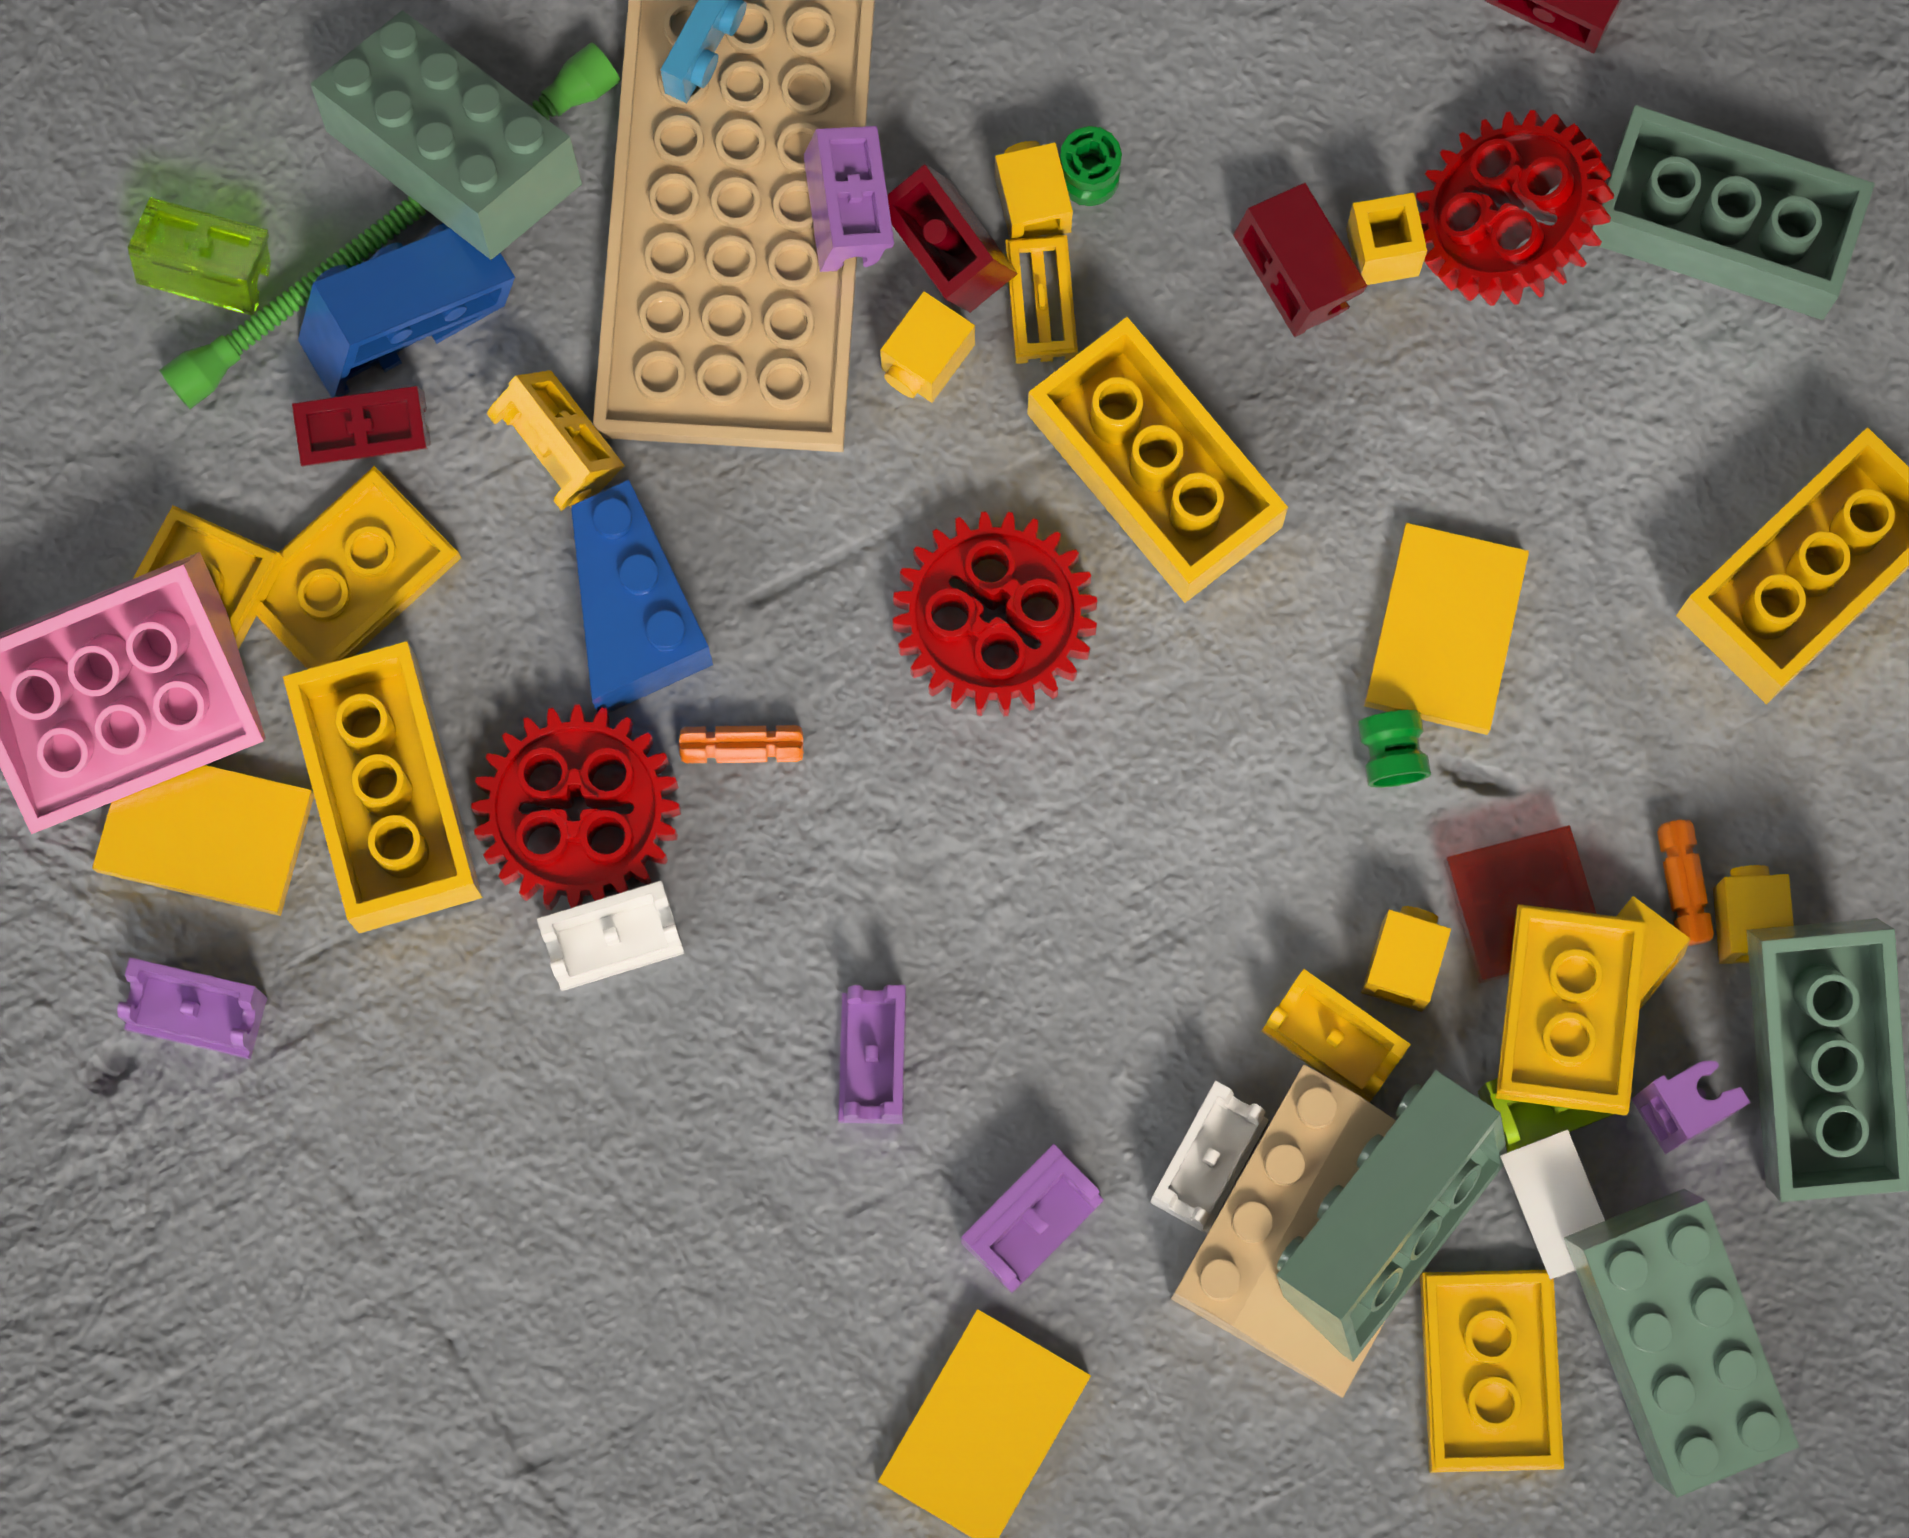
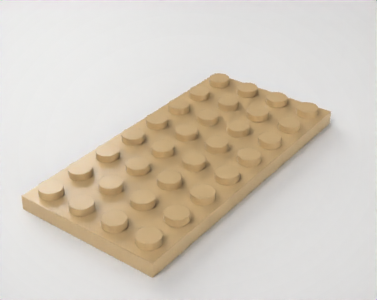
M628 0L593 425L604 439L844 452L857 257L844 260V265L837 271L820 272L803 155L816 129L866 127L875 0H743L747 2V7L739 28L733 36L724 34L715 51L719 58L713 76L704 88L696 86L687 104L665 94L660 69L698 0Z

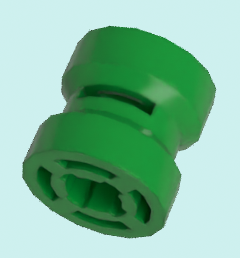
M1087 126L1076 129L1067 136L1061 146L1060 162L1069 198L1078 205L1095 206L1103 204L1114 195L1119 185L1122 158L1121 148L1112 133L1101 127ZM1087 155H1090L1089 157L1084 158L1083 160L1080 161V159H1081L1082 157L1087 156Z
M1417 710L1390 711L1363 718L1358 722L1360 742L1368 747L1370 760L1365 765L1368 786L1375 788L1402 786L1430 777L1431 771L1428 755L1420 750L1419 737L1424 731L1421 712Z

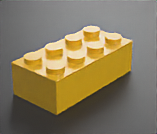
M1128 317L1124 318L1028 392L1027 415L1184 603L1193 598L1283 527L1288 506Z
M1867 427L1693 592L1676 616L1766 705L1909 568V466Z
M408 641L283 676L346 917L356 931L363 933L483 898L419 662Z

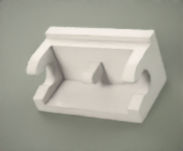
M662 881L537 918L542 938L550 955V965L561 991L685 954Z
M1216 1080L1150 1201L1151 1204L1205 1234L1210 1230L1269 1120L1264 1117L1266 1111L1261 1106L1255 1103L1248 1105L1233 1096L1232 1089Z
M1565 1130L1500 1156L1550 1279L1576 1271L1564 1237L1605 1221L1569 1131Z

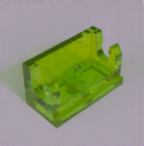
M152 197L149 198L128 245V252L137 284L251 316L255 314L259 305V290L257 289L259 274L268 277L271 265L267 243L269 232L267 229Z

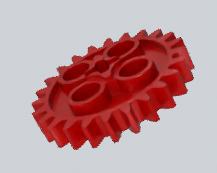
M1535 110L1528 112L1522 125L1511 111L1506 112L1502 121V127L1496 130L1487 119L1481 120V136L1475 140L1465 132H1461L1459 140L1463 149L1457 154L1450 150L1442 149L1439 153L1447 164L1444 170H1427L1425 172L1426 177L1434 185V189L1416 193V199L1426 210L1419 213L1427 248L1424 262L1450 291L1457 288L1468 301H1472L1480 294L1489 306H1494L1503 291L1511 302L1517 305L1520 303L1523 288L1528 286L1539 298L1543 297L1545 279L1552 276L1558 283L1564 285L1567 283L1563 267L1568 262L1579 267H1584L1587 264L1579 250L1583 245L1600 246L1602 241L1592 227L1593 225H1603L1611 221L1610 215L1601 205L1614 199V193L1605 182L1611 176V172L1601 160L1602 154L1590 138L1587 139L1575 123L1567 127L1557 114H1552L1544 123ZM1505 168H1507L1503 173H1501L1500 175H1498L1500 171H1502V170H1504ZM1559 185V186L1556 188V190H1554V191L1551 192L1550 194H1547L1552 188H1554L1555 186ZM1473 190H1478V191H1480V192H1483V193L1488 194L1489 196H1487V195H1485V194H1482V193H1480V194L1472 193L1471 191H1473ZM1495 202L1498 203V204H1500V205H1502V206L1500 207V209H1499V207L1495 204ZM1524 207H1526L1530 213L1524 211ZM1537 220H1540V221H1543V222H1544V220H1545V221H1548V222H1553V223H1555V224H1553V225H1547V224L1538 222ZM1477 221L1474 226L1466 230L1472 223ZM1529 239L1523 246L1516 249L1521 242Z
M983 511L979 518V529L970 530L961 517L955 518V537L949 539L940 530H933L932 539L936 549L933 553L919 546L913 549L914 559L921 569L902 568L900 571V580L911 588L912 591H898L893 594V605L909 611L892 618L893 631L911 633V635L898 643L900 656L919 654V657L910 667L912 677H920L931 672L933 676L928 686L929 694L934 696L948 686L952 689L951 708L957 709L965 698L969 696L975 698L977 716L983 715L989 700H997L1003 717L1009 716L1011 699L1017 697L1021 699L1029 711L1034 710L1035 690L1040 688L1046 695L1054 699L1058 696V687L1054 679L1056 675L1070 681L1076 679L1077 670L1069 660V657L1088 660L1090 647L1077 637L1096 635L1097 622L1081 615L1097 609V597L1079 594V592L1091 584L1092 576L1090 572L1071 573V570L1078 562L1079 552L1075 549L1059 556L1057 550L1060 545L1061 534L1056 531L1044 541H1041L1037 538L1038 520L1035 518L1028 523L1023 532L1015 530L1013 512H1007L1001 527H992L989 515L986 511ZM994 559L1006 567L1007 573L999 581L991 583L978 579L973 573V569L980 561ZM954 578L959 579L967 585L968 590L980 602L973 596L971 597L967 593L953 588L949 582ZM1043 597L1050 600L1055 605L1057 611L1048 620L1034 621L1026 616L1022 607L1029 599ZM1000 604L1006 607L1007 623L998 617L992 619L990 623L984 621L983 605L993 611ZM950 606L961 609L967 615L968 620L961 628L950 631L938 627L933 621V617L941 608ZM1011 627L1032 639L1038 640L1040 647L1032 649L1027 646ZM1005 645L1016 653L1017 660L1009 668L994 669L985 663L982 656L991 646Z
M580 704L574 705L570 722H561L553 707L548 708V726L539 729L530 718H524L523 722L527 737L522 741L505 732L502 738L509 750L507 756L503 757L487 753L485 757L489 765L496 771L495 777L482 776L476 777L475 780L477 787L488 794L489 799L471 803V809L475 815L489 818L490 820L474 829V834L478 841H496L483 854L485 860L489 865L507 860L498 876L501 882L507 885L522 877L523 880L519 891L522 899L528 901L539 889L544 890V905L547 910L551 911L558 903L561 895L567 896L570 908L582 905L584 896L592 895L593 900L596 901L606 898V891L614 889L618 894L629 891L626 881L632 876L638 881L649 885L652 881L644 866L649 860L666 865L668 861L666 854L657 846L658 841H676L678 838L676 829L664 823V819L681 815L679 803L663 799L664 796L673 793L679 788L676 777H657L670 764L666 754L660 753L650 757L646 756L654 744L652 735L647 732L633 741L630 740L633 731L631 719L628 717L624 718L612 729L610 728L608 711L603 707L598 711L593 722H586ZM550 764L562 769L561 780L552 789L539 791L529 786L531 774L541 765ZM605 765H619L626 770L625 780L621 786L614 790L603 791L593 786L592 782L595 773ZM581 796L584 798L587 807L592 809L582 810L579 821H570L566 810L563 809L571 808L574 803V797ZM523 804H536L537 806L556 808L535 811L530 814H522L520 812V807ZM623 804H631L634 806V809L630 814H619L617 812L609 810H598L604 808L617 807ZM548 826L560 831L559 844L551 852L537 854L528 849L529 837L535 830ZM604 827H617L625 832L624 843L614 853L601 854L591 847L594 835Z

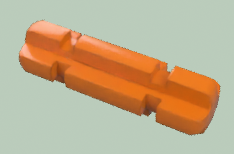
M766 725L715 726V732H707L706 726L684 727L680 730L679 755L682 762L686 764L707 763L708 758H716L717 763L767 762L768 757H776L777 762H798L802 760L804 754V735L802 728L798 725H776V731H767Z
M1691 820L1668 821L1661 824L1657 835L1661 853L1667 854V858L1663 861L1671 910L1678 913L1674 926L1690 938L1688 946L1704 944L1713 938L1714 930L1711 914L1704 912L1705 904H1708L1700 856L1698 853H1693L1694 845H1697L1694 824Z

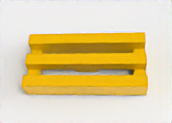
M1067 235L1005 239L1006 258L1018 273L1008 282L1016 364L1028 363V359L1040 358V362L1053 361V357L1065 356V360H1071L1078 354ZM1055 250L1063 341L1051 340L1043 251ZM1019 253H1031L1039 343H1027Z

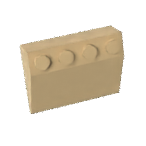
M1303 1064L1171 1300L1343 1398L1383 1324L1355 1361L1352 1362L1342 1355L1283 1297L1276 1276L1280 1271L1277 1269V1264L1289 1243L1298 1236L1305 1239L1319 1221L1317 1213L1327 1194L1337 1185L1345 1187L1358 1171V1158L1370 1139L1377 1134L1384 1137L1396 1120L1361 1096Z

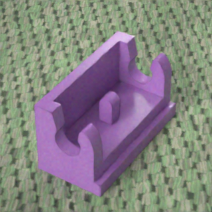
M877 126L816 129L803 156L820 272L837 271L844 265V260L853 257H862L864 267L872 266L880 260L885 249L892 248L894 245Z
M129 957L125 977L127 982H130V992L127 1001H121L117 1006L118 1017L126 1022L124 1027L126 1031L251 1059L267 997L259 989L243 983Z
M853 985L848 987L847 993H842L839 1123L903 1124L906 985H886L884 990L879 991L863 990L862 986Z
M1716 1061L1699 1062L1670 1080H1667L1665 1075H1663L1631 1099L1665 1155L1751 1103L1741 1087L1722 1092L1715 1100L1705 1099L1706 1093L1703 1089H1697V1082L1701 1077L1711 1075L1718 1068L1719 1064Z
M1053 1144L961 1237V1244L1008 1291L1013 1293L1088 1218L1104 1199L1098 1194L1100 1192L1098 1188Z

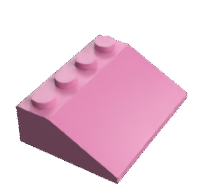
M200 552L0 633V768L31 834L246 749L266 739L227 611Z

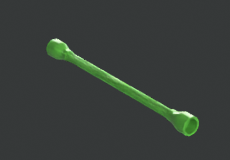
M591 42L564 63L553 83L540 92L539 101L535 100L532 102L533 106H529L547 120H550V116L554 117L557 115L559 117L571 107L597 100L620 82V77L604 53ZM408 196V201L403 200L401 202L402 206L400 204L396 205V210L391 209L389 211L390 215L385 214L383 215V220L378 219L376 221L377 225L371 224V229L366 228L364 234H358V239L353 238L351 240L352 244L346 243L345 249L341 247L339 254L337 252L333 253V258L328 257L326 259L327 263L321 262L320 268L315 267L313 269L314 273L312 271L308 272V277L303 276L301 278L302 282L296 281L295 287L290 286L288 288L289 292L283 291L282 297L278 295L275 298L276 302L271 300L269 302L270 306L265 305L263 307L264 311L258 310L257 316L252 315L250 317L251 321L245 320L244 326L240 324L237 327L238 331L233 329L231 331L232 335L227 334L225 337L220 335L210 344L182 352L161 368L159 372L189 410L216 390L227 370L241 359L239 355L243 354V349L247 351L250 348L249 345L254 346L256 344L255 340L260 341L262 339L261 335L267 336L269 334L268 330L273 331L275 329L274 325L280 326L281 320L285 322L288 319L287 316L292 317L294 315L293 311H300L299 306H306L313 282L323 272L338 265H347L348 268L356 266V263H363L362 258L368 259L369 253L373 255L376 252L375 249L379 250L382 248L381 244H388V239L393 240L395 238L394 234L399 235L401 233L400 229L406 230V225L411 226L413 220L418 221L420 219L419 215L424 216L426 209Z

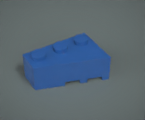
M442 223L429 231L423 239L405 246L402 243H392L378 250L366 262L348 268L347 265H338L323 272L313 282L298 342L330 397H341L350 393L346 384L347 380L379 363L386 373L402 364L397 352L413 343L432 336L435 343L438 344L504 307L515 276L501 253L490 260L451 228Z
M624 481L572 505L571 511L591 697L596 712L598 713L601 707H603L610 713L712 666L713 661L709 646L630 481Z

